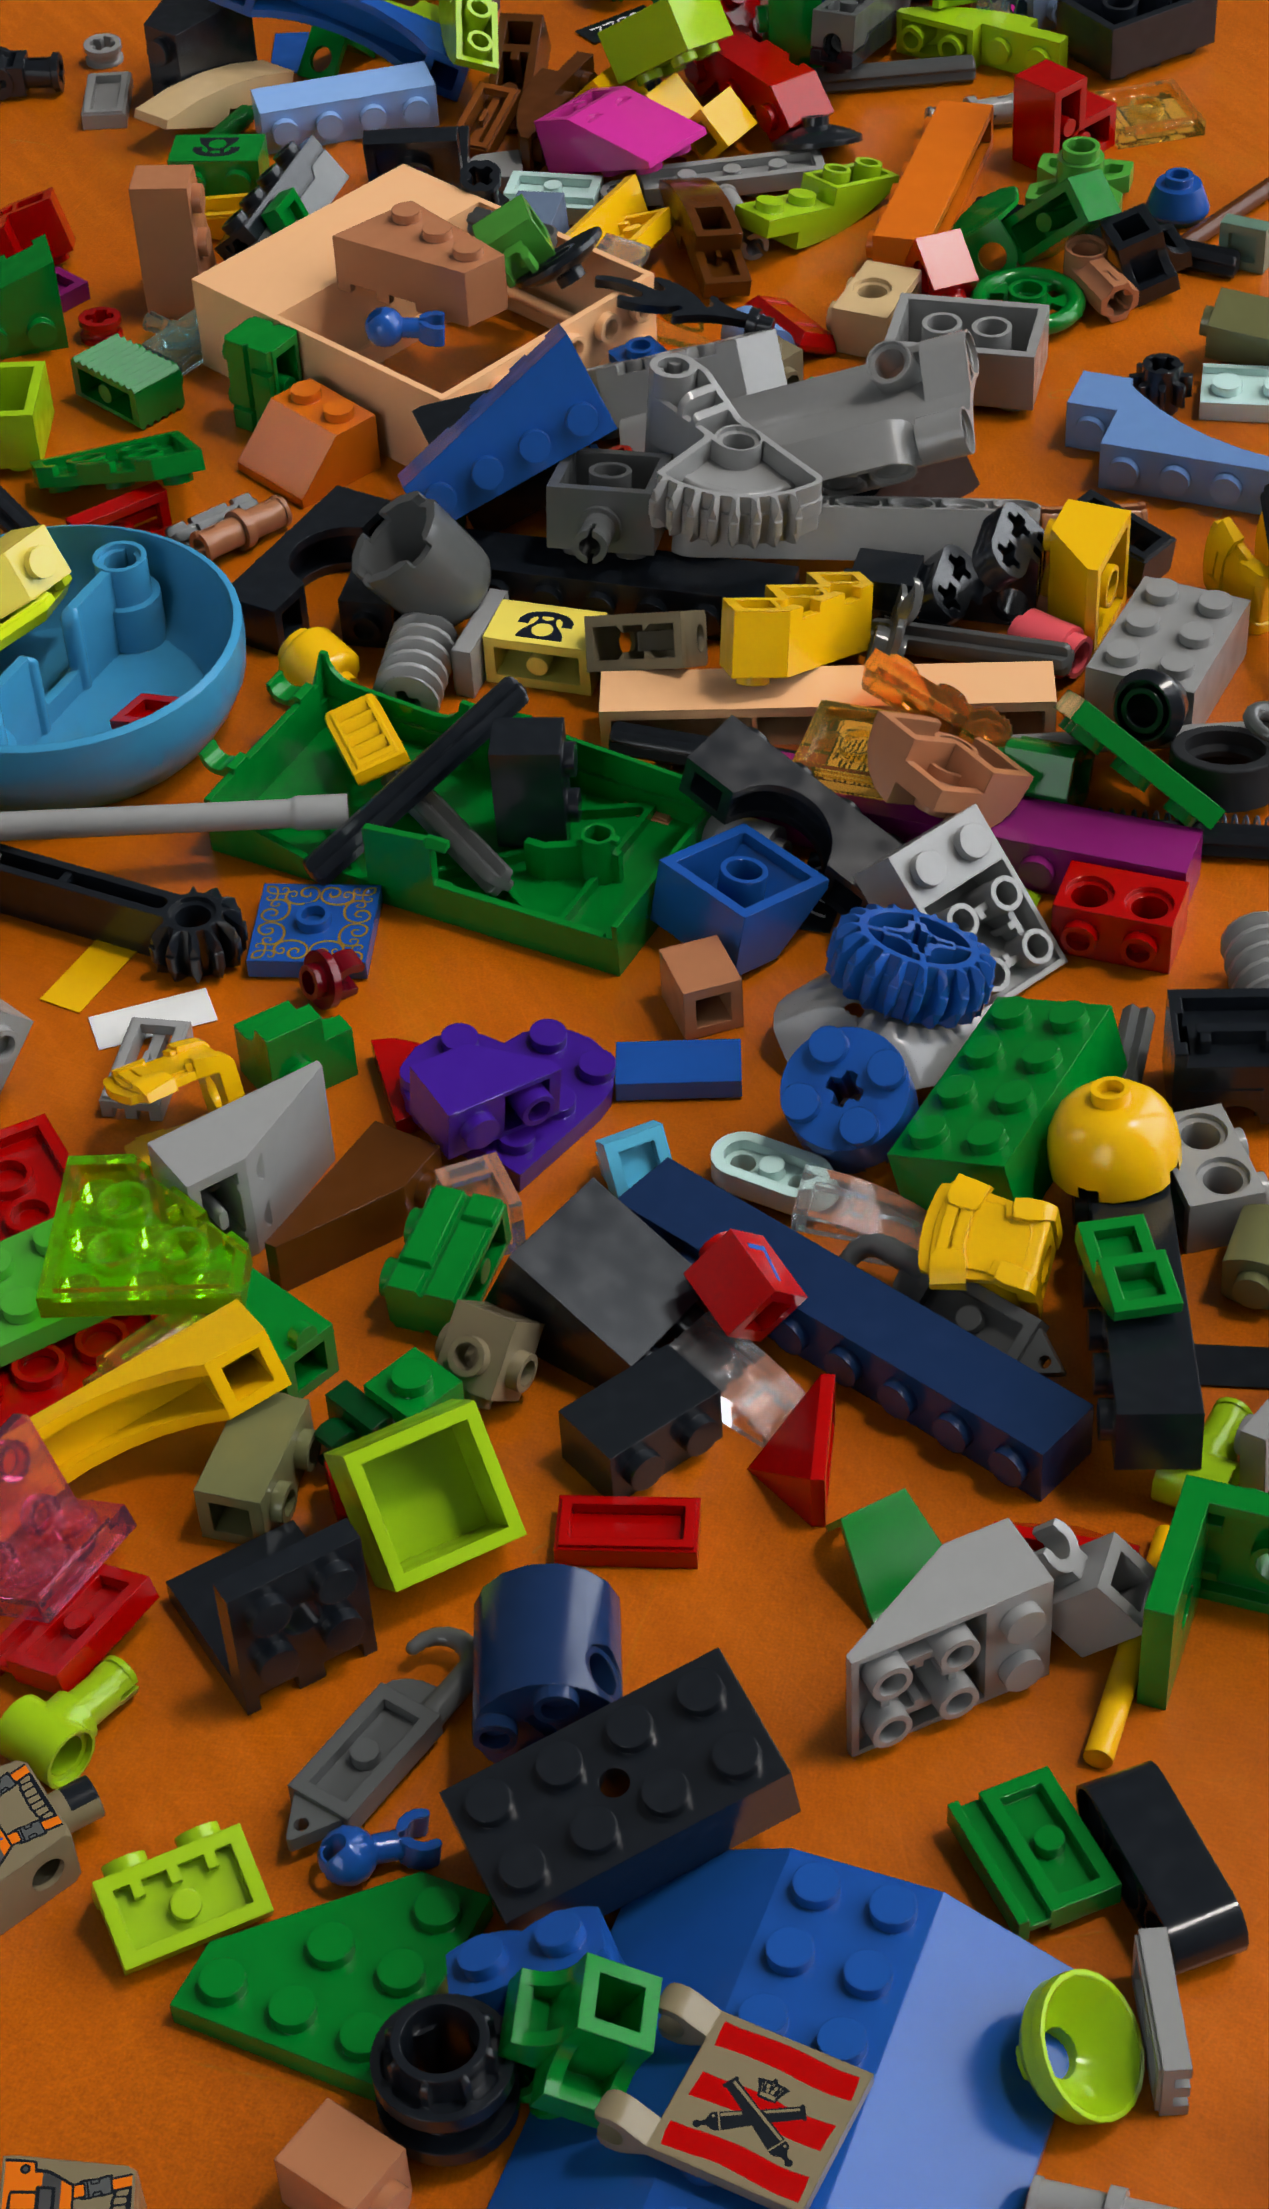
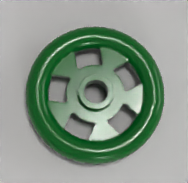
M1015 267L992 273L980 280L969 298L1048 304L1050 305V310L1057 311L1049 315V335L1061 332L1075 324L1083 315L1086 307L1085 294L1072 278L1063 273L1039 267ZM1054 291L1060 294V296L1051 297L1048 292Z

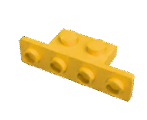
M634 174L626 176L571 227L565 235L573 238L590 228L599 226L603 234L595 248L638 265L646 259L645 254L650 249L662 244L661 238L675 225L670 206L648 211L638 178Z

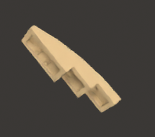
M265 60L224 65L198 73L166 88L135 108L134 118L166 130L216 127L229 116L230 109H236L241 105H252L250 89L292 83L294 71Z

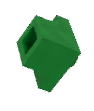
M287 1000L234 1024L241 1071L257 1089L317 1060L323 1067L326 1089L358 1075L353 1031L340 1015L322 1019L310 1004L296 1009Z
M589 1952L573 1966L559 1971H536L522 1967L508 1982L498 2056L535 2068L530 2107L597 2129L600 2123L595 2118V2109L603 2095L612 2089L626 2093L638 2068L654 2053L662 1978Z

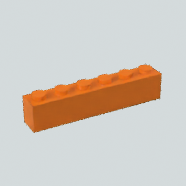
M940 99L932 117L926 116L922 137L915 138L910 161L905 160L903 162L899 183L892 184L889 203L887 206H881L876 229L869 230L866 241V257L868 259L906 267L905 259L915 238L953 230V226L961 216L993 147L994 105Z

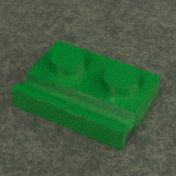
M1048 1766L979 1792L978 1800L961 1806L958 1801L947 1804L948 1826L1012 1933L1022 1939H1029L1030 1931L1048 1925L1049 1929L1052 1930L1121 1902L1122 1883Z

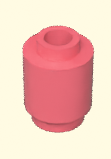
M1031 608L1023 615L1015 617L1007 631V635L1068 643L1071 649L1074 650L1075 658L1072 663L1071 672L1065 676L1072 679L1081 675L1092 654L1093 641L1090 637L1084 635L1081 627L1036 608ZM1054 675V677L1057 679H1062L1065 677Z

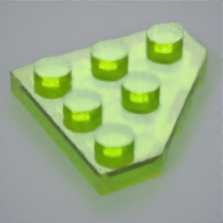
M136 1155L68 1156L36 1302L41 1318L212 1313L235 1299H238L246 1307L253 1261L249 1244L232 1230L225 1234L209 1221L207 1211L174 1185L167 1188L151 1175L150 1166Z

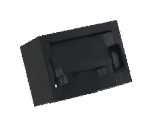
M1269 988L1167 990L1162 1065L1166 1099L1173 1112L1221 1103L1224 1108L1232 1106L1249 1108L1254 1111V1116H1259L1260 1125L1269 1124Z

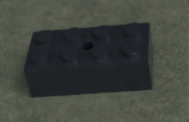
M719 1647L439 1792L452 1823L506 1930L523 1931L526 1927L547 1914L561 1909L595 1906L599 1907L602 1915L605 1916L801 1812L792 1773Z

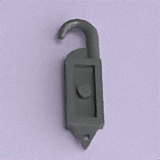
M880 1233L862 1235L850 1242L839 1255L840 1258L854 1266H857L862 1260L867 1258H877L899 1270L893 1282L892 1288L1041 1375L1045 1377L1066 1376L1067 1372L1046 1334L1050 1327L1049 1325L978 1283L967 1282V1291L930 1289L928 1275L921 1273L918 1267V1250L897 1238ZM1051 1359V1365L1048 1368H1044V1363Z
M449 1626L434 1627L416 1635L406 1645V1651L409 1655H416L422 1650L433 1646H446L458 1654V1664L437 1687L421 1680L407 1678L392 1680L387 1684L381 1682L288 1784L292 1807L286 1841L290 1852L323 1840L329 1831L342 1825L361 1827L443 1734L442 1726L473 1692L474 1637L464 1630Z

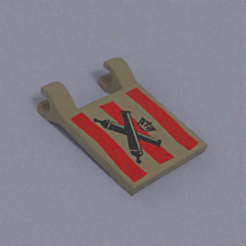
M677 1982L669 1984L660 1996L658 2012L662 2016L658 2021V2031L664 2038L672 2042L701 2047L661 2118L631 2095L617 2089L608 2090L595 2109V2118L600 2123L597 2128V2139L609 2149L621 2153L648 2155L770 2209H809L874 2084V2074L721 2011L701 1994L684 1984Z

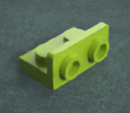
M218 1821L207 1822L178 1835L174 1839L177 1846L176 1849L151 1859L147 1858L145 1850L135 1851L116 1858L101 1868L104 1877L92 1882L91 1896L96 1909L101 1911L125 1976L273 1916L274 1909L240 1823L221 1830Z

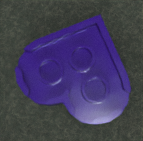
M541 1019L531 1026L530 1031L522 1032L505 1043L486 1035L478 1034L474 1027L465 1023L448 1025L443 1029L440 1036H435L415 1047L400 1067V1092L404 1099V1107L406 1112L412 1116V1121L421 1130L426 1132L410 1111L411 1065L465 1043L553 1060L561 1068V1088L558 1114L549 1117L538 1125L527 1126L494 1140L484 1148L461 1154L510 1187L521 1192L594 1127L611 1107L616 1059L593 1039L572 1030H567L557 1020Z

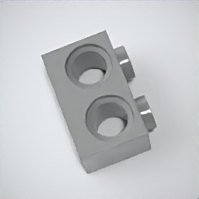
M1221 1103L1173 1112L1178 1125L1182 1148L1180 1170L1175 1167L1170 1172L1171 1183L1169 1184L1177 1236L1186 1254L1228 1246L1243 1205L1269 1204V1180L1263 1171L1256 1172L1250 1160L1248 1141L1241 1127H1233Z

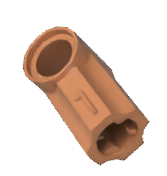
M1090 234L1073 236L1065 243L1063 274L1072 278L1082 288L1086 300L1100 315L1105 316L1111 323L1126 319L1129 312L1138 306L1139 290L1108 259L1109 245L1106 240Z

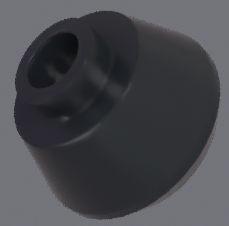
M1139 669L1126 675L1117 685L1112 700V711L1116 724L1148 748L1159 747L1173 740L1180 732L1189 708L1188 696L1183 685L1174 677L1154 669Z

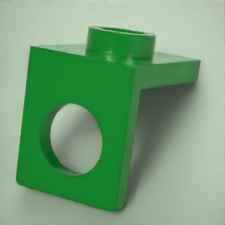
M312 26L297 75L307 79L335 76L339 73L346 50L375 58L376 53L342 35ZM327 47L331 52V62L325 70L317 72L313 66L314 55L319 49Z

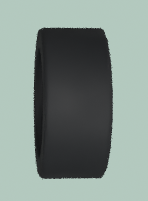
M1223 725L1203 726L1187 730L1172 740L1168 765L1226 811L1225 813L1248 812L1269 804V742L1253 735L1246 728Z

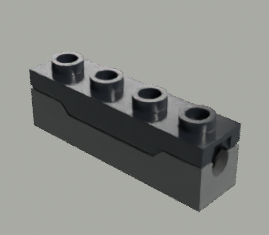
M825 0L813 9L810 64L824 66L826 72L833 74L851 72V70L896 35V11L903 7H910V0Z
M313 134L299 145L293 140L286 144L274 156L273 160L275 163L256 180L258 186L240 201L239 206L242 209L235 212L222 225L221 229L226 234L214 249L224 260L273 235L261 214L279 192L294 187L310 215L330 204L350 176L329 152L322 148L321 143Z

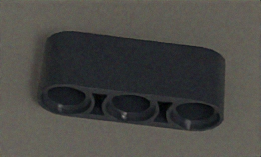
M1147 1761L1077 1785L1075 1794L1079 1816L1122 1883L1121 1897L1139 1929L1167 1927L1175 1975L1247 1950L1249 1934L1241 1907L1157 1764L1153 1761Z

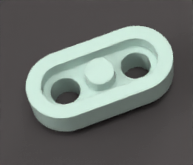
M746 1131L734 1132L721 1137L711 1149L712 1179L718 1187L733 1195L795 1216H807L818 1213L825 1209L833 1199V1169L830 1163L820 1155Z

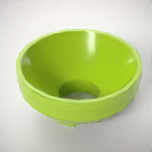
M1088 1969L1064 1971L1041 1982L1034 1989L1023 2011L1019 2030V2045L1016 2046L1017 2063L1024 2080H1028L1035 2093L1046 2106L1065 2121L1077 2125H1095L1114 2122L1125 2116L1137 2101L1142 2089L1145 2072L1141 2032L1135 2015L1125 1997L1111 1981L1100 1973ZM1045 2033L1058 2039L1067 2051L1069 2068L1062 2079L1054 2075L1048 2058Z

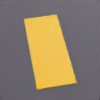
M95 940L40 1000L80 1013L137 952Z

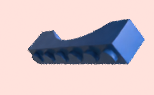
M209 0L248 17L291 20L334 32L365 46L394 66L425 61L436 84V93L455 102L458 101L470 68L454 65L449 60L442 40L440 23L384 0Z

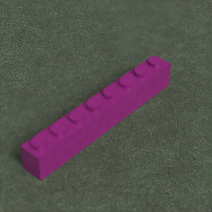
M781 751L792 761L799 762L810 770H817V772L825 770L829 761ZM830 789L838 796L851 800L858 806L863 815L887 833L897 835L905 844L944 820L921 811L915 805L886 803L881 796ZM1023 796L1018 806L1001 823L991 828L1024 887L1031 891L1057 895L1071 860L1190 882L1188 905L1200 877L1204 829ZM754 817L785 827L787 840L791 841L792 845L815 849L811 842L794 827L772 818Z

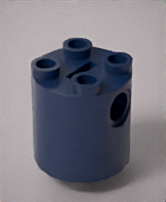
M559 1563L530 1564L504 1572L482 1588L474 1604L473 1745L488 1760L497 1763L623 1697L620 1598L606 1580L586 1569Z

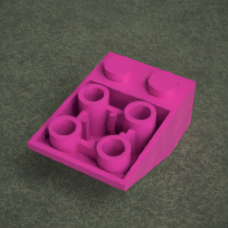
M626 86L591 88L534 121L546 165L551 173L590 175L594 172H602L603 177H612L622 174L627 170H635L637 175H646L660 170L663 167L662 161L688 153L692 150L690 144L707 135L706 128Z

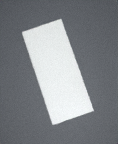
M206 988L88 1017L99 1050L121 1045L132 1017L187 1021L192 1023V1027L218 1020ZM146 1033L145 1039L153 1037L154 1034Z

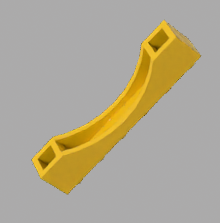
M235 1299L0 1434V1541L27 1514L57 1490L95 1466L126 1450L161 1436L198 1425L231 1420L290 1386L292 1383L265 1328L238 1299Z

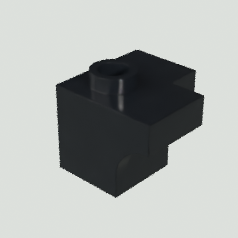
M1144 203L1099 222L1102 238L1109 245L1108 259L1139 290V302L1135 308L1180 290L1179 278L1176 272L1192 266L1193 262L1190 249L1172 222L1158 224Z

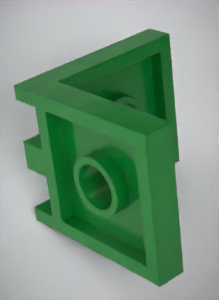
M1186 1474L1144 1607L1136 1703L1166 1710L1200 1598L1269 1614V1493L1255 1488L1239 1487Z

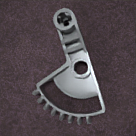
M665 353L652 358L649 364L645 452L673 454V460L657 471L656 487L649 499L648 515L650 516L651 526L654 528L667 527L671 536L678 534L687 535L689 542L701 539L709 541L710 546L716 543H726L732 549L736 544L749 545L752 549H755L757 544L765 543L774 548L777 547L779 541L784 540L791 544H796L799 536L816 530L819 525V514L822 512V476L743 420L711 372L693 358L679 353Z

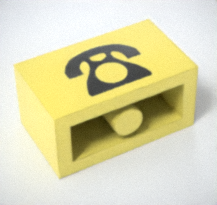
M502 599L482 636L486 682L499 683L503 678L511 676L521 683L523 687L592 696L601 677V672L587 673L584 616L607 615V613Z

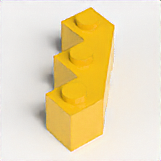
M610 66L572 98H576L591 88L626 86L706 128L707 135L690 144L691 151L679 156L686 158V162L715 159L758 123L730 86L703 107L677 72H674L649 92L644 85L639 87L636 79L619 85Z
M807 572L806 584L765 585V597L722 598L719 665L731 679L736 678L737 684L765 686L770 683V678H788L868 650L871 636L874 584L861 572Z

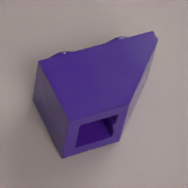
M465 1043L410 1066V1111L435 1144L440 1146L445 1157L450 1160L468 1151L484 1148L494 1140L527 1126L538 1125L549 1117L558 1114L560 1109L561 1068L553 1060Z

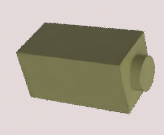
M1221 287L1214 307L1206 305L1200 323L1199 335L1206 337L1205 358L1231 364L1269 366V298Z
M278 1392L227 1421L193 1490L202 1537L242 1545L279 1527L281 1523L285 1524L292 1519L297 1504V1487L304 1472L314 1470L321 1452V1443L314 1437L316 1430H314L310 1401L308 1399Z

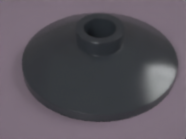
M818 114L801 117L802 127L789 131L771 144L773 150H809L857 143L863 140L862 133L851 128L829 124V114Z
M599 226L590 228L555 248L556 254L541 263L537 272L532 274L529 271L516 280L518 288H533L556 281L560 288L564 289L586 274L581 264L599 242L603 234Z

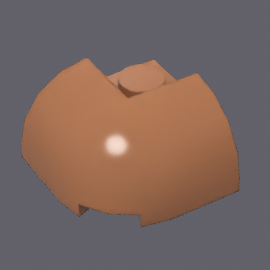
M878 710L867 743L868 770L874 788L886 803L915 805L921 811L944 820L977 804L989 827L992 828L1001 823L1018 806L1034 778L1033 775L980 736L976 737L973 743L970 744L957 736L940 732L939 728L942 723L937 718Z

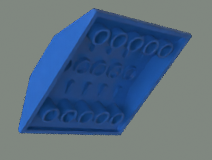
M793 1848L729 1849L621 1907L610 1933L624 1964L661 1977V1994L671 1983L684 1984L701 1994L721 2011L874 2074V2084L809 2209L1026 2208L1033 2177L1037 2174L1056 2114L1046 2106L1035 2093L1030 2082L1024 2080L1021 2075L1016 2058L1020 2024L1024 2008L1034 1989L1041 1982L1073 1968L945 1892ZM658 2012L654 2053L638 2068L626 2093L640 2101L661 2118L701 2046L678 2044L664 2038L658 2031V2021L662 2016ZM1045 2033L1048 2058L1054 2075L1062 2079L1069 2069L1067 2051L1058 2039ZM531 2112L526 2119L487 2209H770L648 2155L621 2153L609 2149L597 2139L596 2128L563 2117L552 2120L539 2119L531 2114Z

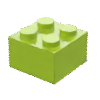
M659 0L597 33L618 84L636 79L639 87L660 77L662 79L669 77L674 72L678 73L684 70L686 64L694 60L700 61L721 51L718 42L734 35L720 0Z
M45 361L0 362V469L26 471L31 469V461L44 459L55 413Z
M450 1399L323 1454L348 1519L361 1537L363 1556L375 1587L399 1592L527 1535L475 1400Z

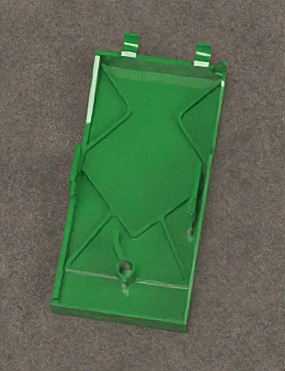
M321 650L318 655L312 685L306 682L303 686H295L287 681L283 671L280 670L266 683L271 697L283 705L290 706V708L246 754L239 752L235 756L228 755L219 748L216 740L213 739L198 753L201 762L210 772L223 776L220 782L204 798V803L290 799L297 795L347 793L350 818L383 788L381 785L382 777L362 786L356 783L325 723L324 716L328 711L365 694H374L411 760L410 762H412L475 703L462 700L456 713L449 715L436 713L345 679L335 670L330 662L328 651ZM516 713L513 717H532V715ZM566 735V741H576L577 776L570 777V786L581 788V822L571 823L569 840L544 842L528 837L524 841V847H498L488 761L489 738L439 783L434 790L513 870L511 879L514 881V885L509 892L502 891L497 897L486 894L447 853V850L450 848V840L429 834L408 812L391 828L365 823L362 827L364 852L329 884L381 885L384 904L620 977L659 927V925L650 920L659 860L701 842L705 825L712 815L679 790L682 774ZM656 811L670 815L673 818L669 825L651 821ZM292 828L218 831L209 832L211 848L214 851L315 882L306 873L302 864L303 860L336 829L298 831Z

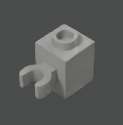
M1055 1518L1034 1527L1032 1534L1045 1546L1034 1553L1054 1579L1051 1630L1081 1658L1142 1635L1144 1607L1156 1569L1115 1531L1079 1546L1071 1528L1059 1519Z

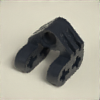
M1008 502L996 509L982 522L972 552V558L959 546L949 544L925 561L919 577L924 587V595L920 612L917 615L918 618L953 626L960 620L1010 625L1018 615H1023L1027 610L1036 608L1041 593L1043 574L1046 569L1047 551H1044L1043 548L1045 530L1024 509L1015 503Z

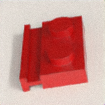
M75 1556L0 1635V1676L5 1672L13 1674L17 1682L55 1694L58 1691L69 1692L90 1674L94 1667L124 1635L133 1629L136 1622L158 1600L159 1595L150 1577L100 1562L94 1567L87 1566L84 1558Z

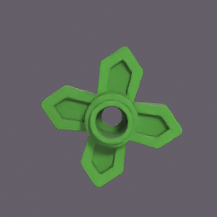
M1086 136L1071 137L1063 142L1062 149L1058 154H1042L1037 166V182L1029 185L1025 195V206L1069 177L1101 169L1122 212L1123 193L1129 192L1133 182L1134 162L1105 159L1103 151L1100 150V143L1096 139Z

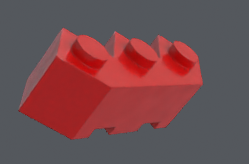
M742 24L731 27L734 35L718 42L721 51L700 61L694 60L686 64L684 69L688 81L694 85L699 98L719 90L722 93L730 86L751 115L756 114L759 126L767 133L771 143L789 131L802 127L801 117L818 114H829L830 116L834 113L821 81L813 68L805 63L797 66L789 61V53L768 40L756 41L752 38V30Z
M53 187L13 202L0 210V256L5 254L6 258L32 246L33 239L45 234L55 266L70 258L69 252L74 251L76 238Z

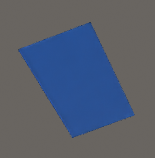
M309 32L275 33L271 63L297 73L308 41Z

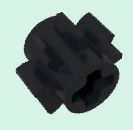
M1166 353L1149 355L1143 360V363H1137L1136 373L1129 374V378H1133V387L1170 416L1175 414L1178 408L1185 407V398L1192 397L1193 374L1183 373L1184 363L1174 355Z

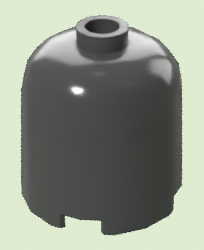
M419 491L401 495L385 505L379 511V515L385 520L375 529L370 538L365 533H362L357 540L352 555V572L362 580L368 589L401 615L419 612L442 616L453 627L471 618L486 596L491 582L490 559L478 542L434 499L426 498Z

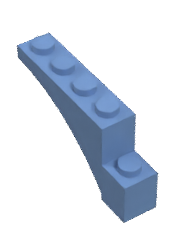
M1083 371L1067 401L1065 447L1100 452L1098 488L1261 514L1260 495L1264 491V487L1269 484V456L1238 448L1181 423L1139 393L1133 387V378Z

